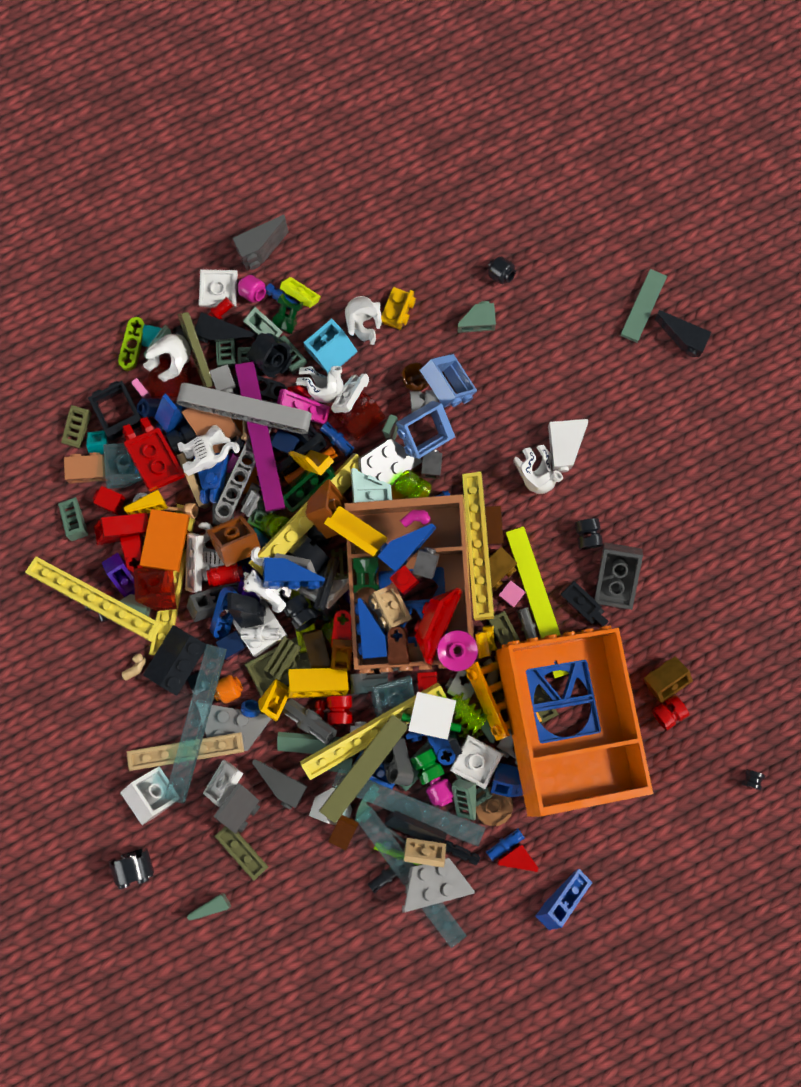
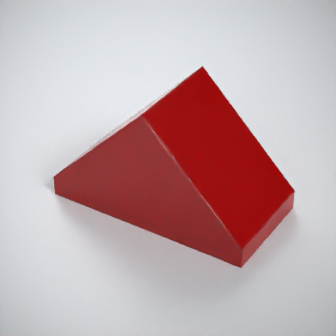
M521 843L497 860V864L500 866L538 872L539 869Z

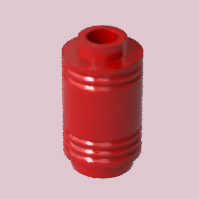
M237 563L228 567L222 565L206 570L209 586L213 585V587L241 582L240 578L244 577L242 566H238Z

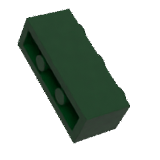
M331 465L321 476L307 470L303 471L282 490L284 504L292 513L303 505L326 480H331L335 477V471Z

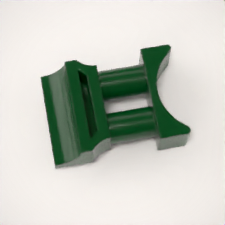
M281 294L277 302L280 303L278 313L273 316L272 322L279 329L292 334L297 326V311L302 309L303 302L291 303L284 294ZM287 307L290 308L289 315L286 314Z
M378 557L353 558V568L357 573V585H354V593L357 594L366 587L373 588L375 591L380 590V585L376 581V573L379 569ZM367 573H368L369 585H365V575H364V574H367Z

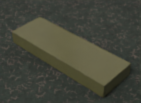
M224 827L214 836L253 881L269 867L239 832L235 834L227 827Z

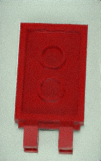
M148 417L140 419V426L144 433L138 436L135 435L130 424L122 427L126 438L124 446L149 492L185 477L160 428L153 429Z

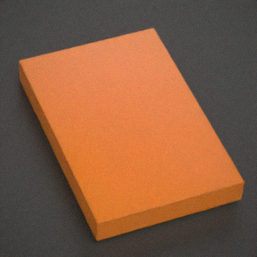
M151 509L140 566L179 572L190 519L188 514Z

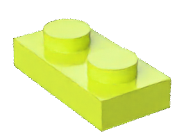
M292 277L284 280L280 286V289L288 296L303 302V305L309 308L318 303L321 297Z

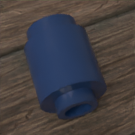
M141 399L137 404V411L143 418L155 417L161 399Z

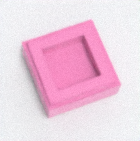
M137 378L132 381L131 384L142 398H151L148 391Z
M510 580L499 594V597L514 608L526 592Z

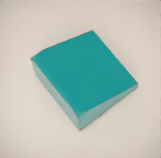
M144 325L142 346L148 347L162 328Z
M105 431L87 432L86 447L88 453H108Z

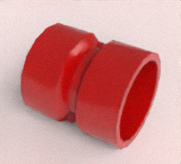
M677 695L668 698L665 701V705L660 704L652 709L654 717L666 731L674 727L676 721L681 722L690 715L686 706Z
M352 696L327 697V708L330 709V712L327 713V723L329 725L353 724L352 712L349 711L352 707Z

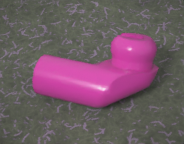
M412 510L400 522L405 528L414 521H420L425 525L429 523L430 516L425 510Z

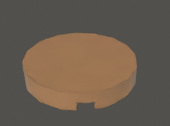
M485 791L479 792L476 799L485 794ZM491 793L492 797L476 807V816L483 824L500 826L511 817L513 801L511 797Z

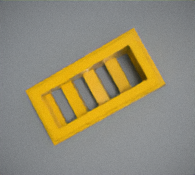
M156 490L125 506L124 510L128 515L148 514L151 512V509L164 510L168 506L159 490Z

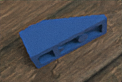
M164 394L154 417L158 422L156 426L160 428L162 434L178 430L187 423L167 394Z
M431 523L394 539L389 544H383L378 551L380 554L377 557L397 572L407 564L435 531V525Z
M576 869L546 900L535 917L548 930L562 928L592 882L580 869Z

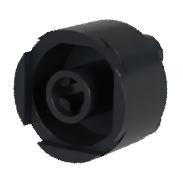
M260 333L247 352V358L250 362H254L255 368L268 377L274 378L277 377L275 376L276 374H283L289 368L293 357L290 351L292 348L274 334Z
M304 534L285 555L310 559L316 574L319 575L326 568L329 557L317 544L310 543L311 539Z
M148 848L144 851L139 849L122 854L121 859L116 861V858L109 860L114 883L118 886V889L127 888L130 886V883L135 881L138 884L147 882L154 873Z

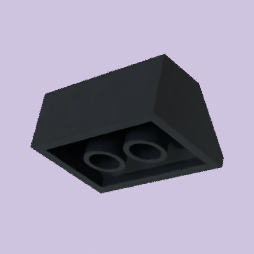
M173 625L143 676L177 696L208 645Z

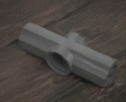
M291 698L289 701H286L282 712L295 721L299 728L308 734L314 735L327 745L335 739L337 730L323 721L319 714L309 708H305L295 699Z

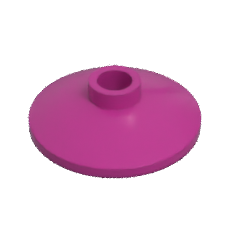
M458 630L451 631L445 634L439 641L437 654L440 662L447 669L463 671L475 662L478 647L470 634ZM457 646L461 649L459 654L453 652V649Z

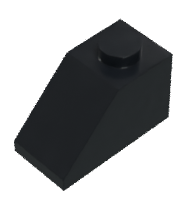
M233 592L227 593V610L241 628L264 624L266 609L257 598Z

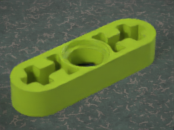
M133 317L128 321L118 362L125 371L133 370L138 362L142 346L143 327L145 325L144 321L139 317ZM137 323H139L141 328H137L136 336L134 335L135 329L133 328V325L135 326L137 325ZM130 340H136L137 346L131 349L127 347V343ZM127 352H129V353H130V357H129V358H130V360L132 361V363H128V364L126 365L123 361L128 359V356H129V355H128Z

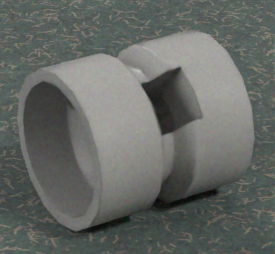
M426 390L425 393L421 391L410 392L412 413L432 401L438 402V398L433 390Z

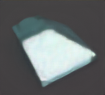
M124 443L103 444L105 479L108 489L126 488L142 480Z
M411 676L374 685L371 692L374 712L377 717L415 696Z

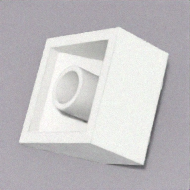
M160 767L131 782L120 792L142 825L181 799Z

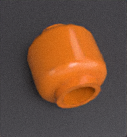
M227 675L214 683L215 690L212 692L217 701L221 700L224 704H227L241 696L243 687L238 677Z

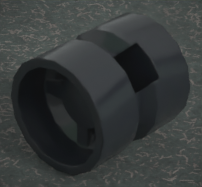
M189 423L181 426L179 431L173 430L166 434L176 455L184 453L179 451L178 443L187 444L197 437Z
M598 518L575 522L576 534L580 535L577 538L579 550L604 546L602 535L598 533L601 530Z
M298 595L289 600L283 609L287 617L293 618L291 623L297 632L307 629L318 619L314 610L308 608L309 603L303 595Z

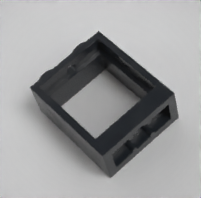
M115 381L108 388L97 390L92 393V396L88 397L107 437L111 441L124 435L122 427L130 424L133 430L141 427L140 419L142 417L138 413L137 407L123 381ZM123 392L134 415L110 427L99 404Z

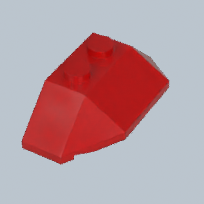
M459 588L433 597L429 603L426 602L422 610L424 616L421 621L418 620L414 628V632H416L415 637L424 660L429 665H432L439 641L445 635L463 592Z

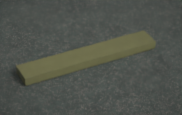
M505 611L495 615L494 619H487L490 626L494 625V634L500 646L511 641H520ZM538 684L534 693V704L550 702L549 695ZM556 709L538 712L542 720L541 724L558 715Z
M392 714L319 809V812L333 823H336L409 726Z

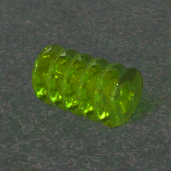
M461 692L452 698L456 700L454 712H456L455 719L457 720L462 717L460 724L468 723L466 730L474 729L473 736L486 722L487 715L480 716L481 709L474 711L476 704L468 705L470 698L468 697L463 700L464 693Z

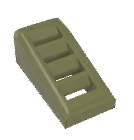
M71 405L61 441L62 444L80 449L92 415L89 410ZM76 414L83 415V418L76 417ZM74 421L80 422L81 426L73 424ZM71 429L79 430V434L72 432ZM69 435L77 437V441L68 439Z

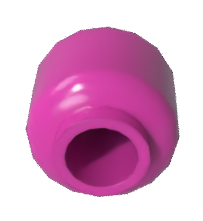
M247 275L239 281L238 293L249 302L255 303L264 298L266 294L265 284L255 276Z
M438 777L429 782L430 786L427 787L426 792L434 806L438 805L440 808L453 801L452 786L448 779L441 780Z

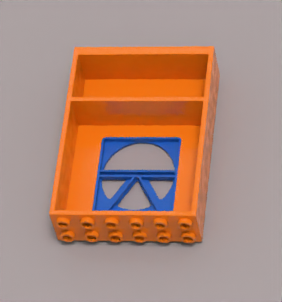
M611 625L595 630L593 628L585 629L577 633L572 631L558 636L557 634L548 635L540 639L535 637L521 642L516 640L503 644L501 649L496 650L528 817L546 816L653 794L619 628L612 629ZM552 671L569 672L562 699L544 678L546 674ZM576 678H579L586 687L588 695L570 698ZM538 684L553 701L534 704V693ZM590 703L591 707L586 725L580 732L569 737H560L550 733L542 726L536 716V712Z

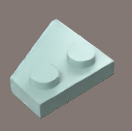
M356 468L351 469L353 503L392 500L390 484L379 481L371 475L359 472Z

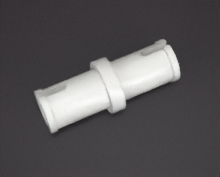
M264 626L242 628L241 634L244 635H241V639L258 640L259 642L281 640L282 634L279 633H282V629L265 628Z

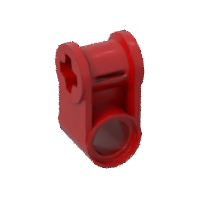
M140 534L120 537L127 568L132 572L140 571L143 568L140 564L137 568L130 564L133 558L141 561L143 545Z
M339 610L334 616L331 647L333 646V639L352 640L351 614L347 610ZM344 613L345 617L349 619L344 624H341L337 617H341V614Z

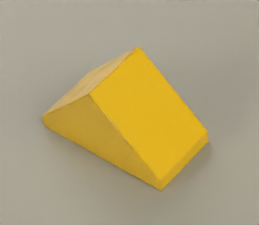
M275 679L258 700L260 711L274 721L279 719L288 699V686Z

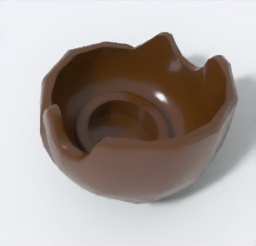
M411 363L404 367L401 372L404 385L412 391H422L429 385L420 371L423 367L421 363Z

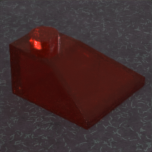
M148 567L133 569L136 602L156 611L177 609L173 571Z

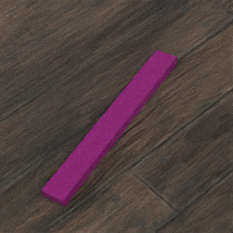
M254 362L236 364L235 371L240 395L262 400ZM246 421L265 511L285 509L268 426Z

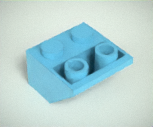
M330 319L303 342L305 350L327 374L331 367L342 366L358 352L345 332L333 319Z

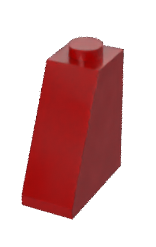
M147 513L101 518L94 526L97 545L118 542L120 537L136 534H140L141 537L146 536L149 522Z

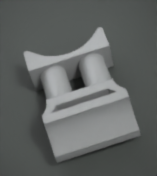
M251 483L246 496L241 502V512L245 513L247 517H250L251 513L258 508L257 502L260 498L258 493L260 486Z

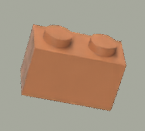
M98 452L89 453V456L71 454L70 457H64L65 480L69 484L107 481L106 458Z

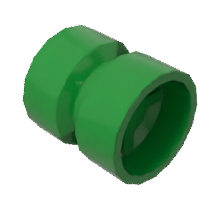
M433 749L410 760L414 770L419 771L417 776L422 785L445 774L441 764L436 763L437 757Z

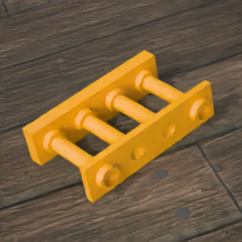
M496 655L494 656L496 662L481 668L478 662L473 663L472 666L466 669V673L489 723L491 732L496 741L510 736L508 732L510 723L509 721L504 722L500 711L507 708L506 702L502 701L496 704L492 695L493 692L503 689L502 681L488 686L484 674L499 669ZM536 712V716L539 722H541L542 720L540 718V715L538 712Z

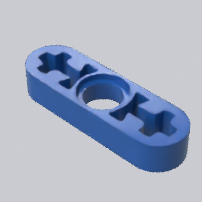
M227 586L220 591L210 625V632L219 640L229 634L233 621V616L229 611L225 616H220L222 611L227 610V593H237L231 586Z

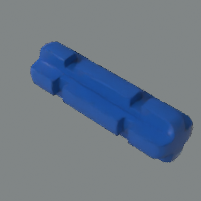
M271 283L265 287L266 294L272 295V298L278 301L281 294H284L289 302L298 303L293 298L290 299V296L280 289H275L276 287Z

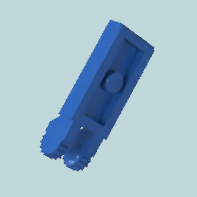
M229 454L222 462L206 470L203 489L200 491V501L203 504H207L209 498L211 503H218L221 491H223L227 464L230 458Z

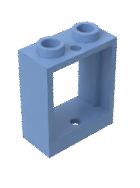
M454 354L431 359L420 369L443 407L451 405L455 407L462 402L466 404L473 399L472 395L477 392V389ZM442 372H444V374L446 375V377L448 378V380L450 381V383H451L452 386L454 387V389H455V391L457 392V394H455L454 390L452 389V387L450 386V384L448 383V381L446 380V378L444 377V375H443Z
M432 401L396 422L398 427L397 433L405 444V452L417 459L455 437L444 407L439 402ZM431 414L439 434L416 447L408 426Z

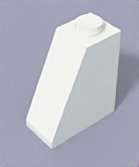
M588 419L549 423L548 433L552 455V471L557 470L560 473H564L573 467Z

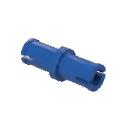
M326 422L320 428V431L331 440L330 443L333 446L336 445L345 456L353 452L354 447L329 422Z
M517 828L504 839L503 837L500 838V842L486 850V853L494 862L505 852L509 853L511 848L524 840L525 837Z

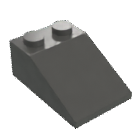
M284 214L233 237L236 250L246 271L257 269L260 264H263L288 234Z
M604 542L594 599L598 604L633 609L643 559V550L641 548Z
M238 783L216 812L214 818L233 833H242L249 824L246 822L249 816L252 815L254 817L260 809L258 805L260 801Z

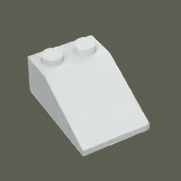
M262 599L259 602L266 609L264 624L249 628H258L259 626L281 628L282 633L279 634H282L281 640H265L264 642L243 640L254 657L259 656L282 641L284 636L288 637L266 601ZM233 618V621H232V622H233L234 626L236 627L237 631L239 632L240 636H241V635H244V634H241V629H242V628L239 626V624H238V623L236 622V620Z

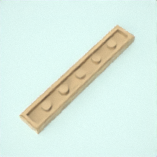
M242 732L127 751L129 771L244 752Z

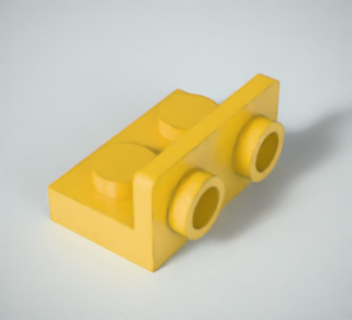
M393 287L381 316L383 324L401 330L403 325L407 324L409 314L407 313L409 308L413 309L416 301L414 291L406 292Z

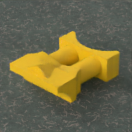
M494 625L484 626L483 632L476 634L479 659L491 656V652L497 649L494 642Z

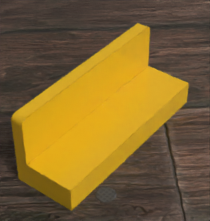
M291 450L288 452L303 469L320 476L334 462L330 456L310 450L306 455Z
M341 506L337 508L331 518L328 517L324 522L326 526L374 558L377 557L379 549L388 540L386 536Z
M314 668L289 669L288 698L346 696L348 693L347 670Z

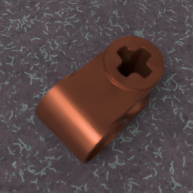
M393 627L388 632L389 665L410 664L408 634L403 627ZM396 630L403 635L402 638H399V641H397V638H393Z

